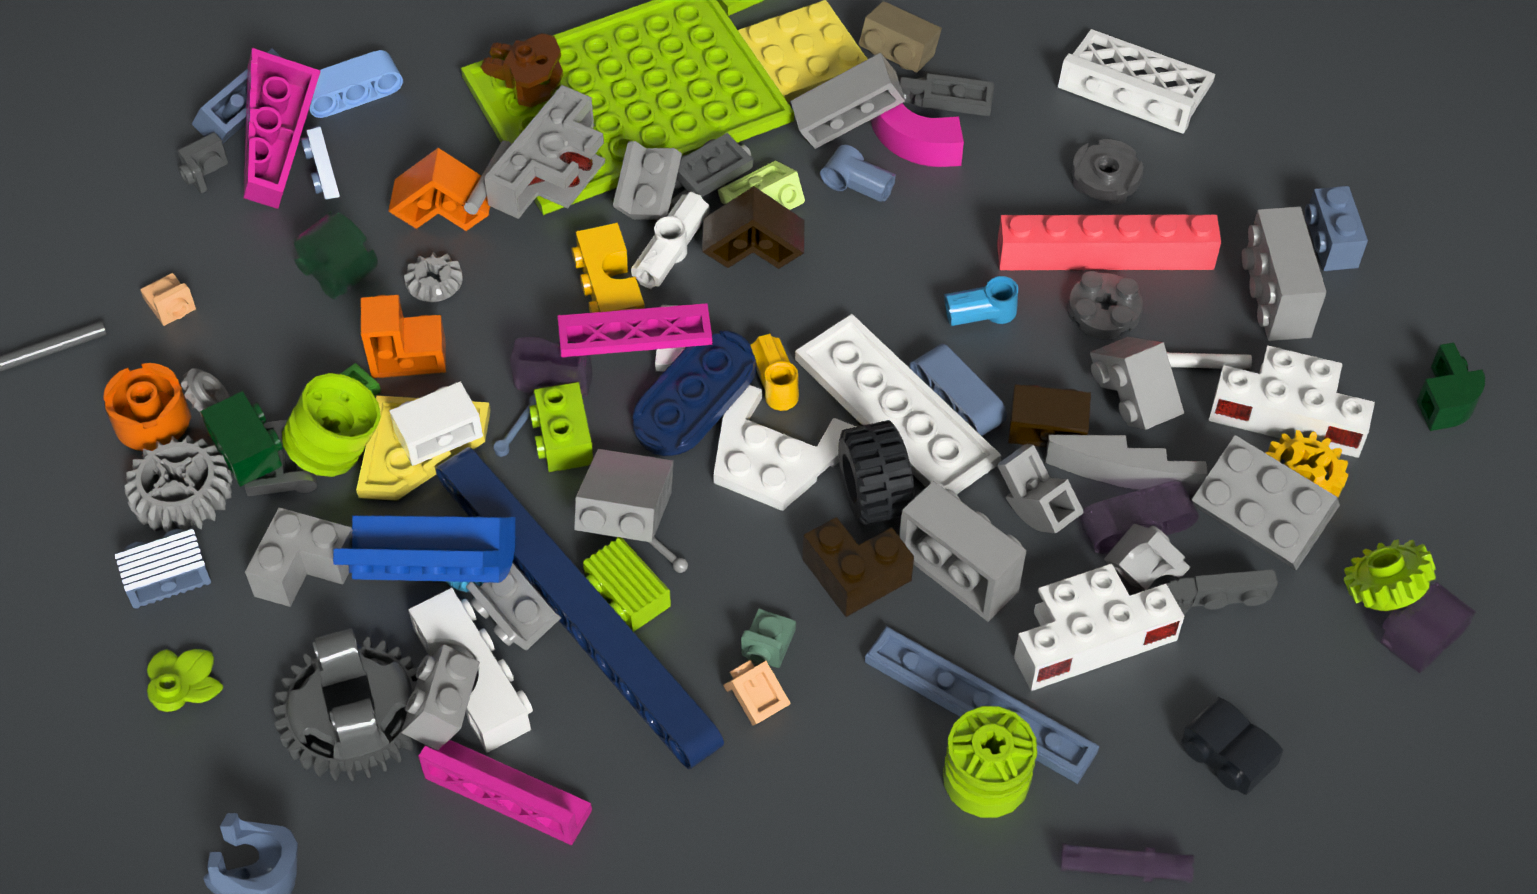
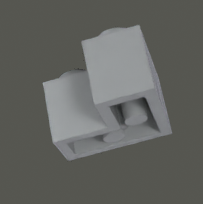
M1126 337L1090 352L1093 362L1091 372L1095 381L1100 387L1118 391L1121 401L1119 403V411L1128 426L1146 430L1184 414L1164 342Z
M279 507L245 571L254 597L291 607L306 575L344 584L349 574V565H333V548H352V527Z

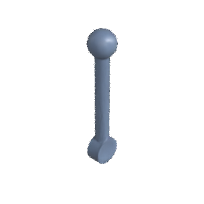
M535 394L530 396L529 405L505 438L495 442L494 452L497 456L502 457L509 453L510 442L530 416L529 406L536 405Z

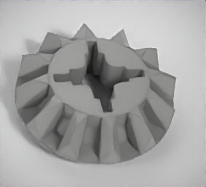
M432 252L431 257L423 258L418 256L415 264H408L407 274L404 275L406 288L413 297L426 302H437L451 297L459 290L462 285L463 274L459 262L452 261L448 253L439 257ZM432 271L434 274H439L440 282L431 276L427 277V272Z
M194 368L183 375L184 380L181 382V386L186 392L184 396L190 400L192 408H196L199 412L230 397L222 383L213 375L203 370Z

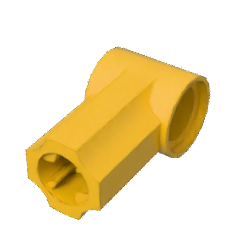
M771 334L759 336L750 346L756 359L757 373L765 389L766 403L774 410H789L797 404L799 399L798 370L790 363L780 338L773 337Z

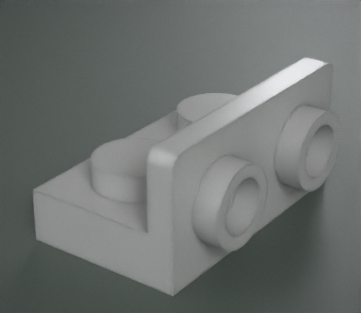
M629 141L623 158L613 207L634 220H659L667 217L682 153L675 148H645L636 141Z
M512 563L508 576L502 582H485L481 586L470 582L466 585V588L474 596L470 601L472 606L485 619L489 616L493 618L497 623L493 628L494 632L508 646L514 642L527 651L562 618L515 563Z

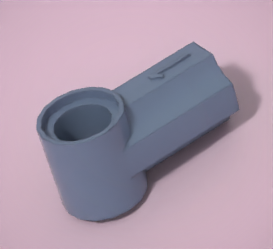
M849 145L839 146L820 172L821 179L831 189L844 191L848 187L880 202L887 200L896 178V174L864 161L862 154L856 148Z

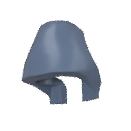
M227 813L220 825L224 841L234 846L244 844L254 846L259 852V860L248 866L227 870L222 853L210 852L207 866L209 873L204 876L207 888L214 894H291L295 886L298 859V843L291 830L279 825L243 821L238 817L237 813Z

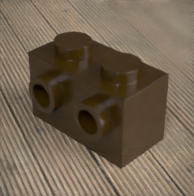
M1015 384L1008 443L1047 447L1049 435H1088L1091 392Z

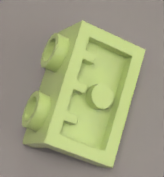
M776 160L718 189V194L723 204H727L753 186L789 210L803 204L805 201L797 171Z

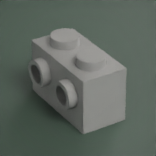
M445 644L432 656L426 655L416 672L418 680L406 705L407 715L401 733L436 750H439L462 727L480 662Z

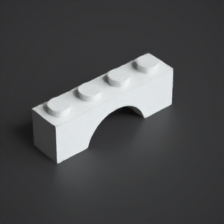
M450 588L408 609L413 629L429 656H432L445 644L480 662L477 671L479 675L478 681L470 695L466 715L470 726L486 753L531 730L528 714L533 712L532 706L523 690L516 692L510 682L514 681L504 659L499 661L495 659L492 654L495 648L487 631L484 628L478 631L473 623L476 620V616L466 598L460 601L453 588Z

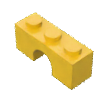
M618 223L577 231V247L571 248L576 269L582 268L584 274L580 275L583 293L585 296L591 295L592 301L588 302L590 313L644 309L645 304L636 277L626 279L611 278L628 272L627 249Z

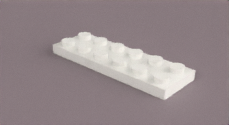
M853 314L795 351V360L860 424L867 425L890 420L895 425L904 441L912 474L925 487L934 481L944 489H950L958 494L1001 462V454Z

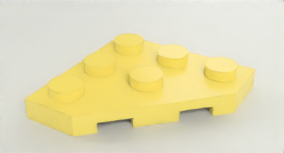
M376 396L381 418L377 429L365 447L356 489L358 498L397 501L435 476L436 466L467 447L474 450L483 444L486 439L490 417L489 402L472 401L479 413L483 437L412 466L394 432L389 410L399 407L404 402L414 401L419 398Z

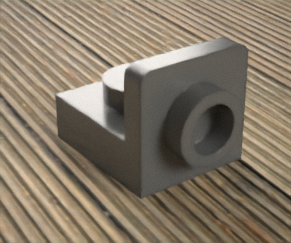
M215 132L178 150L182 164L178 166L181 177L188 186L193 184L201 194L207 191L203 176L228 164L222 140Z

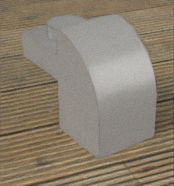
M1023 445L997 464L1011 492L1006 496L1008 503L1016 514L1035 530L1057 533L1084 513L1069 480L1050 478L1034 445Z

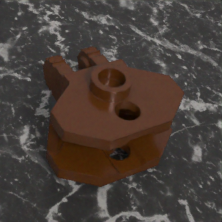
M544 33L525 41L516 40L513 46L505 43H493L489 51L492 57H485L480 66L483 72L490 77L493 76L494 78L505 80L506 88L513 89L518 104L530 108L548 101L553 96L563 77V69L559 62L561 50L556 38ZM547 80L550 81V82H549L548 84H546V85H541V84H540V83L545 82V81H547Z

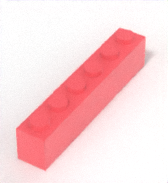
M1001 215L997 240L999 270H1214L1221 245L1217 215Z

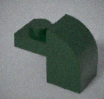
M1455 343L1441 344L1431 365L1435 378L1425 379L1416 401L1430 431L1451 428L1466 422L1473 414L1485 387L1483 369L1468 372L1467 361L1465 357L1460 356Z

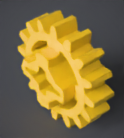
M1296 430L1293 439L1285 433L1281 434L1279 443L1272 441L1268 452H1265L1279 462L1284 459V465L1337 497L1340 496L1348 478V474L1345 472L1348 461L1339 460L1342 453L1341 448L1331 450L1329 448L1331 439L1326 438L1322 442L1317 441L1316 432H1312L1309 438H1304L1301 431ZM1326 471H1328L1329 473V479L1327 481L1325 479V476L1327 474Z

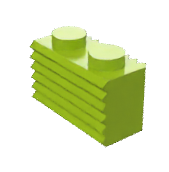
M618 537L616 541H611L602 550H598L596 554H592L590 558L584 560L583 567L586 579L633 632L671 607L670 590L623 538Z

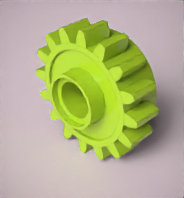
M1399 539L1394 540L1391 546H1385L1382 542L1378 543L1376 550L1364 549V556L1362 558H1352L1353 566L1344 569L1346 574L1344 581L1349 595L1353 597L1354 602H1363L1366 608L1379 611L1396 610L1416 602L1430 588V581L1436 578L1434 573L1436 567L1430 551L1427 552L1424 544L1416 546L1414 540H1409L1404 545H1400Z

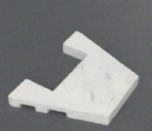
M749 385L723 415L713 474L714 483L783 511L816 483L817 477L829 466L834 467L839 463L838 443L842 430L856 426L833 418L818 446L810 445L749 421L762 399V389Z

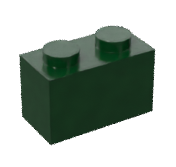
M243 391L200 411L209 436L219 453L223 455L226 465L239 487L282 467L278 451L282 450L283 446L273 428L268 431L263 424L267 423L261 407L257 402L250 404Z

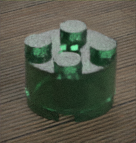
M328 211L294 240V245L299 255L294 259L295 264L303 274L307 276L312 274L320 282L324 293L332 299L337 298L339 295H344L378 265L374 250L372 249L368 253L362 244L367 240L365 235L351 220L338 212L332 216V211Z

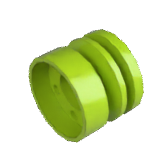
M334 373L316 376L306 384L296 406L285 423L282 431L283 447L290 459L303 470L317 476L334 477L345 474L357 463L365 445L370 441L377 429L381 418L379 403L366 386L349 376Z
M981 706L963 714L954 723L947 741L943 777L944 787L950 799L959 808L980 818H998L1013 812L1024 802L1030 788L1037 758L1036 737L1030 725L1017 713L999 706Z

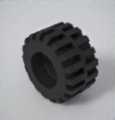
M890 420L842 430L838 443L839 464L847 499L855 517L863 525L901 517L902 510L914 499V481L904 441L895 425Z

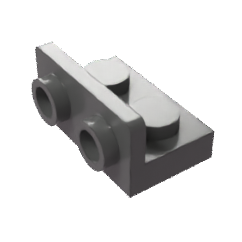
M726 133L717 139L709 140L703 147L691 154L681 157L674 189L677 190L684 186L688 192H693L703 197L752 169L753 159Z

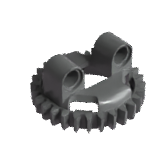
M352 628L315 638V641L312 643L316 658L314 659L304 654L303 658L306 666L302 668L292 665L291 670L295 679L283 678L282 684L286 691L276 692V698L280 705L274 707L273 711L278 719L275 722V727L281 735L279 738L282 745L288 748V752L293 760H300L301 766L305 770L314 765V770L319 777L327 769H330L331 776L335 781L338 779L341 771H347L351 781L354 780L355 773L359 770H363L365 775L370 778L371 767L376 765L386 772L387 759L391 757L397 762H401L399 750L401 748L409 751L413 750L410 737L401 733L405 722L403 718H400L397 726L390 733L392 739L390 743L384 731L399 709L404 708L407 715L406 705L418 680L416 678L418 668H413L410 656L401 657L399 647L392 649L388 653L386 641L382 640L376 648H373L370 637H366L362 646H357ZM367 675L375 709L373 710L370 698L332 708V711L328 714L323 687ZM305 735H314L320 740L331 743L334 746V759L331 756V751L323 749L315 743H312L310 748Z

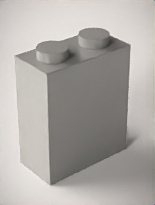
M598 449L576 495L574 530L652 542L671 496L674 460Z

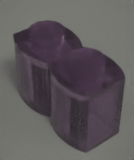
M522 337L515 340L510 359L515 388L534 394L535 389L579 382L582 397L588 396L593 376L591 355L561 357L560 342L551 343L538 337Z
M1435 582L1419 600L1408 605L1409 607L1402 612L1398 609L1394 610L1387 617L1382 625L1385 633L1380 643L1418 673H1421L1465 632L1476 611L1441 584Z

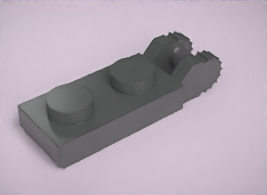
M1270 569L1202 575L1193 578H1182L1178 581L1174 579V581L1170 580L1167 586L1183 614H1186L1193 606H1204L1206 609L1214 610L1223 608L1231 603L1244 602L1247 606L1261 605L1271 600L1278 582L1275 571Z

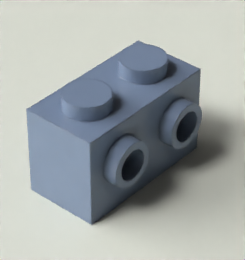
M1350 187L1314 189L1310 204L1305 206V221L1309 226L1314 241V248L1318 253L1323 271L1359 268L1368 239Z

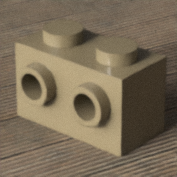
M883 1L865 17L859 46L869 50L874 55L882 53L886 59L899 64L903 69L912 70L917 73L934 56L942 28Z

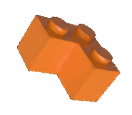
M437 148L394 180L388 212L416 229L437 214H440L467 231L489 216L490 206L486 196L476 214L472 215L465 211L464 205L480 180L481 175L440 148Z
M378 295L361 298V336L372 378L446 373V342L441 315H420L418 317L404 318L399 295Z

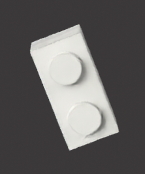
M461 381L450 386L441 387L431 394L414 401L404 402L399 407L389 410L394 432L412 466L483 437L479 413Z

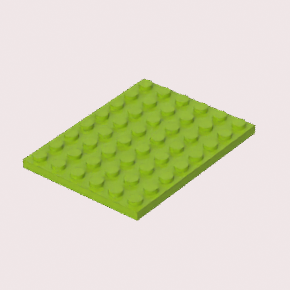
M652 0L553 35L561 50L559 62L563 69V77L555 92L563 85L592 97L593 129L603 133L604 139L603 145L595 154L605 158V163L572 204L617 188L623 158L629 141H636L645 148H675L683 156L691 154L703 147L709 140L717 139L726 133L738 143L794 122L793 109L717 0ZM483 60L462 67V78L500 143L502 141H509L512 144L548 102L545 101L532 108L519 105L513 89L506 88L505 80L497 79L493 76L490 77L483 72L482 68H480ZM547 80V81L542 82V83H540V84H541V85H546V84H548L550 81ZM537 196L534 199L542 215L564 208L541 196Z

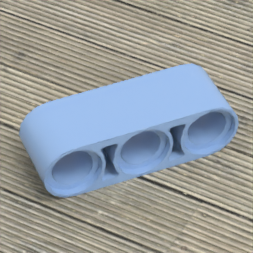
M378 50L320 70L309 110L313 116L318 118L334 115L397 92L403 84V78L388 52Z

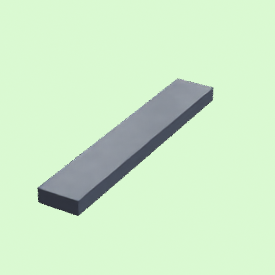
M886 626L865 655V663L959 717L981 706H999L1017 713L1030 725L1036 737V761L1076 784L1079 783L1098 753L1099 746L888 626Z

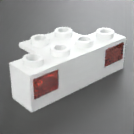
M1267 345L1259 374L1223 365L1209 421L1280 438L1281 434L1285 433L1293 439L1296 430H1300L1304 438H1309L1312 432H1316L1317 441L1322 442L1326 438L1331 439L1329 445L1331 450L1341 448V454L1359 458L1369 433L1375 402L1336 393L1342 363Z
M1111 563L1040 587L1038 592L1043 602L1035 604L1034 614L1040 627L1018 634L1014 659L1030 690L1033 691L1177 641L1185 616L1167 584L1129 596Z

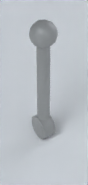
M655 537L652 542H649L673 564V569L677 573H683L687 570L688 562L686 559L677 558Z

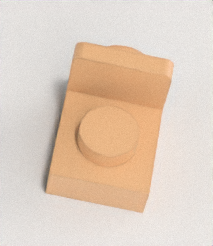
M173 273L140 289L144 300L163 326L184 317L196 309L190 289L185 283L181 284Z
M751 660L730 671L729 673L733 679L723 684L727 692L730 690L734 692L752 726L791 704L767 661L756 666L753 665Z

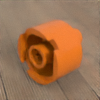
M144 363L141 364L142 368L132 371L126 368L114 375L105 387L104 401L107 415L118 439L131 449L153 451L156 449L157 441L166 445L170 443L172 436L178 440L185 433L191 420V412L174 372L160 364Z

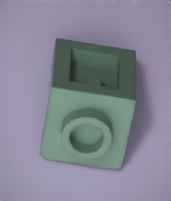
M758 609L750 630H745L741 637L742 656L751 660L756 665L767 661L768 665L780 668L795 633L796 621Z

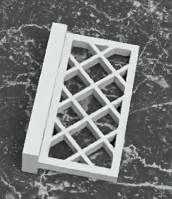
M1091 29L1073 55L1068 53L1064 59L1058 88L1184 134L1188 128L1191 116L1211 87L1215 74ZM1092 43L1101 45L1103 47H1106L1107 49L1095 50L1092 46ZM1124 56H1131L1137 60L1126 61ZM1113 58L1116 63L1104 64L1102 59ZM1161 67L1167 69L1168 72L1158 73L1155 68ZM1144 69L1147 74L1136 76L1133 71ZM1186 79H1194L1202 83L1189 84ZM1176 81L1179 86L1167 87L1164 82Z

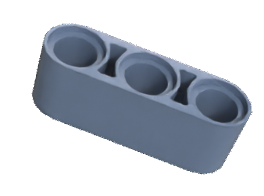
M945 344L936 346L910 362L909 368L981 436L1007 420L1006 408L999 397Z

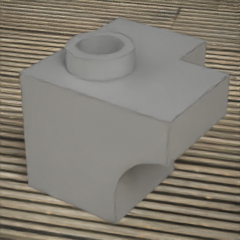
M1133 524L1104 558L1108 564L1112 563L1116 572L1130 585L1143 590H1147L1157 578L1163 575L1181 579L1190 568L1183 561L1185 556L1169 542L1170 539L1160 529L1153 525L1147 528Z

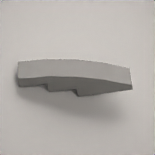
M1049 435L1045 463L1085 478L1119 487L1165 494L1195 495L1208 476L1206 461H1167L1166 448H1127L1126 435Z

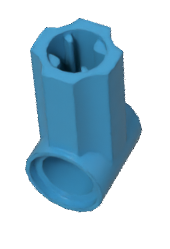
M997 276L992 278L985 287L944 294L949 324L955 326L987 319L997 324L1011 322L1017 314L1018 285L1009 277Z

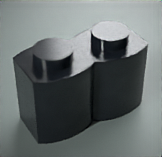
M1217 697L1185 727L1182 738L1185 750L1193 760L1214 768L1218 779L1224 786L1231 790H1237L1244 795H1247L1279 764L1283 753L1282 747L1268 733L1251 724L1235 706L1220 697Z

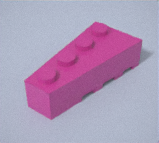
M254 48L251 50L247 73L244 198L278 209L321 71Z

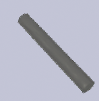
M100 321L0 356V372L105 336L107 333L104 325Z

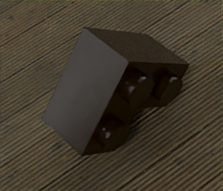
M753 186L704 218L702 252L727 268L755 253L780 269L804 254L805 220Z
M837 517L803 535V561L845 617L912 581L914 555L892 527L860 545L856 543Z

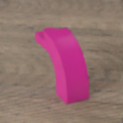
M902 103L870 120L878 139L897 156L926 166H961L964 141L959 116L944 118L923 117L911 112Z

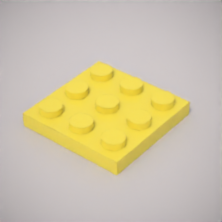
M826 0L738 30L788 103L867 60V57Z

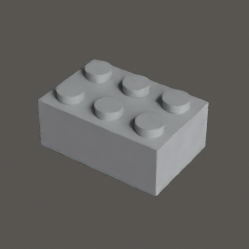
M1301 207L1257 210L1254 224L1248 228L1249 242L1247 248L1242 250L1241 257L1243 269L1248 270L1250 274V295L1252 298L1257 299L1259 326L1265 328L1268 341L1311 338L1327 292Z
M1236 435L1192 498V502L1198 510L1296 571L1340 506L1337 496Z
M933 481L902 510L900 538L914 555L913 565L989 622L1019 592L1026 549L1023 548L1015 537L1004 534L992 525L983 513L975 512L961 502L960 498L952 490L944 489Z

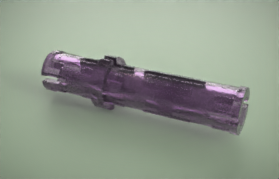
M1062 844L1061 871L1143 877V882H1152L1153 878L1180 880L1190 883L1193 880L1194 868L1191 867L1194 864L1193 854L1155 852L1154 848L1145 847L1144 851Z

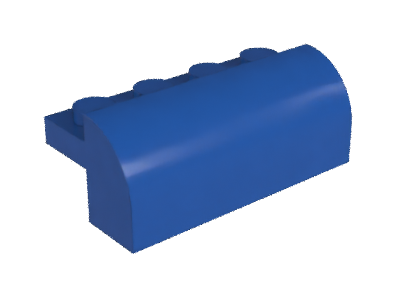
M352 516V548H333V565H349V573H352V579L499 583L508 576L513 563L515 552V517Z

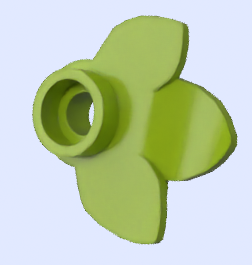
M164 649L154 655L147 668V674L151 680L147 687L150 702L160 711L171 712L180 709L185 702L203 703L218 695L222 691L223 685L216 679L208 677L214 665L213 653L204 649H192L183 652L178 657L172 651Z

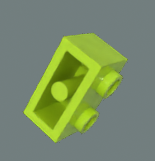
M579 382L535 389L536 405L529 406L532 427H540L542 434L535 436L538 458H546L549 472L591 465L593 461L592 442Z

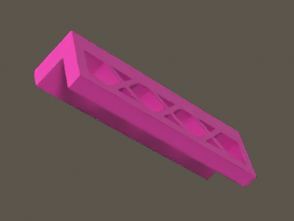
M707 303L558 316L561 357L712 345V332Z
M452 740L446 742L439 750L424 746L419 754L425 779L569 845H573L592 812L591 803Z

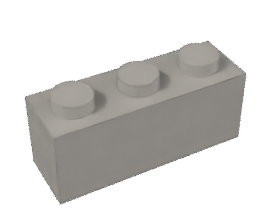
M882 53L867 59L791 100L799 131L814 149L905 102L896 71Z

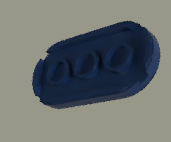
M719 331L720 334H712V345L686 347L638 400L633 411L634 431L638 441L645 449L662 456L679 455L689 451L703 439L754 379L756 359L750 344L745 338L731 331Z

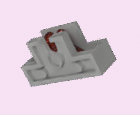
M560 86L485 175L484 180L489 206L517 219L521 217L537 196H541L565 208L570 207L605 163V158L595 154L603 145L604 139L603 133L593 129L592 97L566 86Z

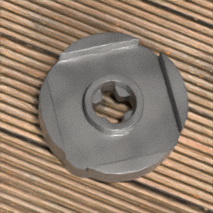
M1112 139L1099 140L1098 145L1088 147L1089 143L1083 145L1076 152L1073 160L1072 176L1074 179V189L1092 198L1109 201L1112 204L1125 202L1127 196L1133 194L1138 189L1142 179L1143 163L1142 160L1139 162L1136 158V151L1131 146ZM1106 167L1113 168L1112 173H1106L1101 170H1105Z
M1089 271L1082 275L1081 280L1074 285L1068 304L1069 315L1071 319L1074 317L1080 324L1079 329L1089 336L1100 339L1118 338L1121 332L1128 329L1131 332L1138 325L1143 308L1139 285L1135 280L1095 271ZM1099 302H1108L1113 306H1110L1108 310L1101 309Z

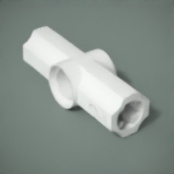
M689 192L686 195L682 194L668 216L656 222L654 226L655 235L631 268L632 276L636 277L640 285L649 289L655 286L659 287L673 265L686 257L688 243L710 211L709 204L702 199L701 195Z

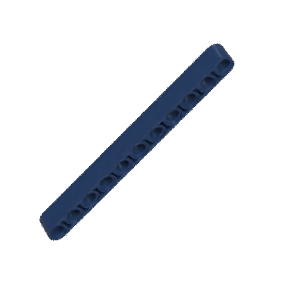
M465 448L435 467L436 474L443 487L469 517H515V552L513 563L518 566L562 617L559 622L684 767L692 769L724 746L723 737L710 718L472 448Z

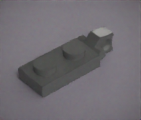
M927 73V77L924 78L901 77L900 79L905 103L925 108L990 117L994 92L993 82Z

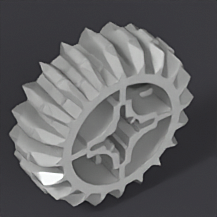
M188 435L182 442H178L172 436L170 443L166 445L157 441L156 449L153 451L143 449L142 456L144 459H133V470L126 472L127 484L124 486L125 494L129 500L128 505L143 525L149 524L150 528L155 532L162 527L167 533L176 528L188 530V527L192 525L202 530V521L205 519L215 521V510H225V499L232 498L230 486L233 485V477L230 470H228L229 468L224 457L219 453L215 445L208 446V443L203 438L194 443L193 439Z

